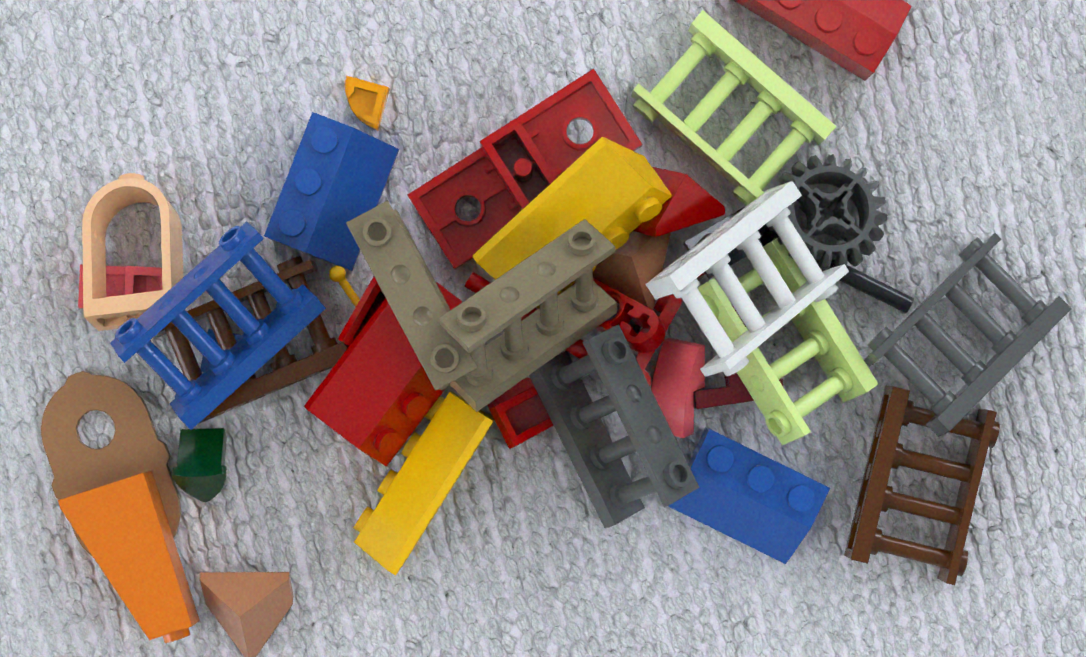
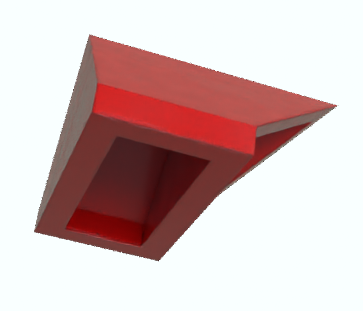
M652 167L670 191L672 197L662 205V210L657 216L649 221L642 222L633 231L658 237L725 215V206L687 174Z
M528 377L487 405L509 449L554 426L531 378Z

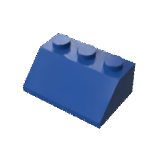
M312 112L264 237L353 271L360 248L346 222L378 206L399 149L356 128Z
M705 427L688 462L699 488L668 505V507L786 564L811 529L830 488Z

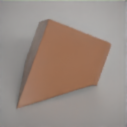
M632 231L629 234L628 241L623 246L616 249L615 253L597 264L596 269L593 271V278L653 309L655 298L646 286V283L663 270L671 232L654 237Z
M200 573V584L206 606L243 656L256 657L293 605L294 595L290 573Z

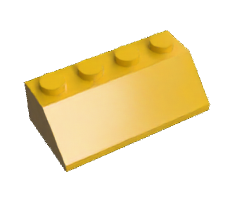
M601 137L473 254L472 257L479 266L496 280L584 219L615 245L616 250L628 241L629 234L642 222L649 221L657 216L662 210V205L672 197V194L645 156L605 137ZM575 280L563 289H561L560 291H558L557 296L563 293L565 290H567L570 286H572L575 283Z
M452 391L448 393L446 398L440 396L425 417L431 421L422 436L414 432L404 446L401 454L407 457L398 473L390 469L377 489L384 496L375 510L367 506L353 529L360 532L354 543L395 576L406 562L495 421L492 416L482 410L476 412L462 397Z

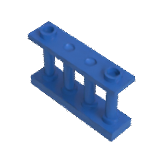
M247 221L241 227L234 226L220 238L219 246L141 316L124 322L116 331L115 339L110 342L124 363L137 353L176 393L175 399L169 404L179 419L190 430L326 309L318 298L303 284L298 289L291 290L254 249L264 238ZM238 261L244 264L277 301L276 308L264 319L257 320L219 279ZM205 291L243 331V338L230 350H223L185 310ZM170 322L210 362L209 368L196 380L189 381L151 341Z

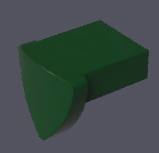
M224 428L180 429L177 467L172 469V478L184 492L202 502H208L221 491L226 480L225 454L227 436Z

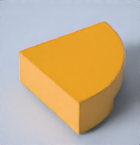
M346 76L345 93L351 110L363 124L379 131L390 88Z

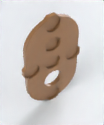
M86 371L68 376L65 385L48 402L41 423L42 443L54 475L51 486L55 497L60 500L137 474L152 471L174 538L180 524L181 503L168 466L171 456L167 444L158 438L144 400L134 388L114 377L92 375ZM94 410L103 411L108 414L115 426L113 439L107 446L100 449L90 448L84 444L78 432L80 420L85 414ZM73 528L77 540L79 541L81 546L91 555V553L89 552V550L87 549V547L85 546V544Z

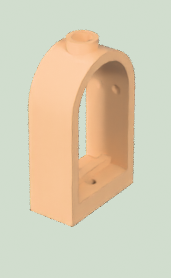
M127 173L120 175L118 180L106 184L92 196L85 208L82 219L84 318L98 331L118 329L131 318L137 319L184 277L182 225L178 213L163 193L155 185L146 181L145 177L140 174ZM135 203H151L159 206L163 290L106 297L105 237L110 221L120 210Z

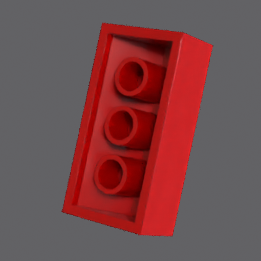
M734 0L864 81L879 66L912 5L903 0Z
M436 282L451 310L463 302ZM385 298L304 407L356 448L387 467L445 389L435 391Z

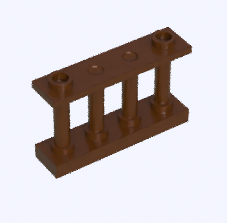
M298 256L278 264L277 269L279 273L276 274L285 284L289 283L291 290L298 289L302 284L310 290L305 275L317 271L318 268L314 261L307 260L303 262L302 257ZM259 281L232 292L240 302L248 300L257 320L264 319L272 312L264 294L267 290ZM214 300L187 311L195 321L205 317L208 318L216 340L223 350H230L237 343L224 310ZM321 314L318 315L307 325L314 343L311 346L313 355L297 361L295 354L290 355L285 345L272 357L273 363L270 364L272 372L256 378L254 373L200 423L333 368L349 346L343 342L338 344L335 337L330 338ZM170 322L154 337L167 334L183 375L189 381L196 380L202 375L189 340Z
M885 386L844 556L851 560L868 564L870 554L876 555L878 552H883L939 566L940 570L937 579L947 584L955 585L957 576L962 577L967 567L968 551L964 550L988 447L993 448L999 435L1000 424L995 421L997 412L978 409L976 421L963 418L949 431V433L971 438L964 464L903 449V444L898 443L901 427H907L909 423L928 427L926 423L935 413L929 409L913 406V401L908 400L910 390ZM898 466H903L961 481L955 507L893 492L892 486L887 485L891 468L897 469ZM889 508L949 523L950 528L945 549L883 535L882 530L877 528L881 511L887 512Z

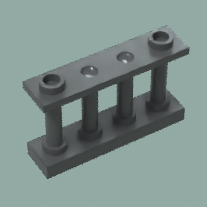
M996 233L984 242L978 237L975 238L958 255L964 262L893 332L886 326L867 344L872 350L864 359L869 367L884 355L933 405L930 409L935 415L926 425L938 437L951 431L1072 309L1060 296L1047 304L1042 300L1036 302L988 254L1001 240ZM974 266L1024 314L1021 318L1026 324L1016 334L1012 330L1006 332L957 283ZM944 295L994 344L991 348L996 354L986 364L981 360L976 362L927 313ZM914 325L963 374L961 379L966 384L955 395L950 390L945 392L897 344Z
M619 324L582 342L588 355L573 362L568 351H565L529 375L605 529L620 523L644 509L645 507L640 498L657 492L663 506L666 507L699 488ZM597 371L608 395L592 402L581 378ZM617 411L628 436L612 442L601 418ZM637 452L648 476L632 482L621 458Z

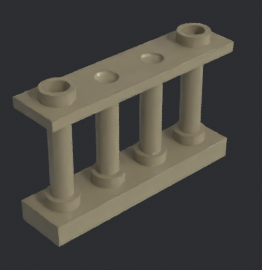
M387 200L346 222L435 391L450 387L449 383L476 370L478 367L471 354L439 324V318L451 309L398 210H393Z
M584 219L439 318V324L471 354L478 367L476 370L449 383L476 412L617 313V302L593 281L592 269L615 253V245ZM575 280V284L573 286H571L570 288H568L563 293L557 296L558 291H560L561 289H563ZM538 305L540 306V308L537 311H535L534 313H532L527 318L521 321L522 316L533 310ZM504 330V334L485 346L486 341Z

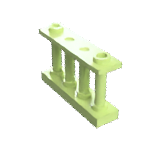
M702 10L691 23L688 30L693 35L690 39L693 44L650 93L639 83L631 94V97L636 100L633 107L649 122L653 123L657 118L735 186L736 188L732 191L733 195L747 206L764 193L762 190L804 142L810 143L814 140L819 145L837 126ZM714 53L726 64L723 68L726 73L684 121H681L663 103L705 55L710 57ZM747 82L760 93L756 97L758 103L715 150L696 132L738 84L743 86ZM780 111L793 122L790 125L791 132L748 179L729 161L771 113L777 114Z
M778 238L763 246L790 291L794 293L807 280L795 261L788 255L789 252L785 245H780L777 241ZM755 268L738 278L746 293L764 283ZM715 278L698 287V290L731 342L748 330ZM826 299L819 302L813 301L791 319L803 337L804 342L771 364H768L757 347L746 356L749 363L737 372L765 417L768 429L779 439L782 445L810 433L811 431L803 417L836 394L840 396L844 403L867 393L878 385L877 380ZM814 356L825 372L827 380L795 402H792L779 379Z

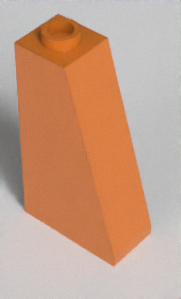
M148 471L58 500L60 509L148 639L152 640L163 636L164 642L169 643L191 635L189 627L198 623L200 619L153 472Z

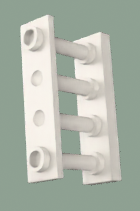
M793 181L764 192L646 283L655 300L674 294L676 299L682 298L716 351L717 355L700 368L704 376L724 372L725 376H730L744 368L749 363L747 355L813 301H822L836 292L838 287L835 283L849 272L845 264L822 271L790 221L788 215L791 212L788 206L802 196ZM765 224L767 227L773 226L807 280L794 293L790 291L758 240L761 237L758 230ZM735 248L737 250L743 249L778 304L763 318L728 264L731 260L728 253ZM705 271L707 274L712 273L748 329L733 342H731L697 288L700 285L697 277Z

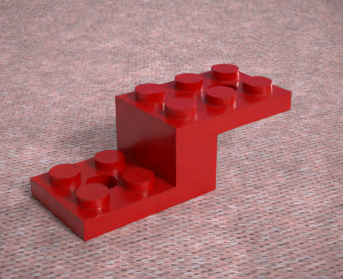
M592 69L479 141L480 149L410 192L407 196L456 270L473 259V254L601 137H605L632 151L642 147V143L596 71ZM575 120L587 121L593 129L592 138L584 144L573 143L568 138L566 132L571 122ZM464 197H473L481 205L479 216L472 221L461 220L456 215V204Z

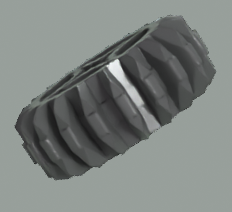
M834 154L828 155L823 165L816 155L809 158L807 167L798 161L791 168L792 174L784 172L779 178L781 185L793 181L802 195L796 201L801 204L799 208L807 217L805 230L801 229L796 220L795 202L788 206L791 212L788 217L822 271L829 269L831 263L833 267L843 264L847 267L848 261L851 265L858 266L863 261L862 254L870 256L876 250L873 241H880L884 236V231L878 225L884 224L888 216L877 210L886 203V197L872 195L879 187L878 181H871L866 184L863 181L867 174L866 168L859 169L855 174L850 171L852 167L851 158L845 159L839 167L837 166ZM829 184L838 187L839 190L834 193H824L817 187L812 190L809 185ZM849 198L852 199L857 208L859 227L854 225L856 220L848 212L847 202ZM834 202H837L838 205L832 211L834 215L828 220L825 219L817 227L816 223L822 217L820 213L826 208L829 209ZM773 226L769 228V231L776 232ZM827 234L837 240L842 238L847 243L826 245L814 239L819 235ZM779 237V238L777 239V241L779 242L780 245H782L783 242H782V240H781L780 237Z

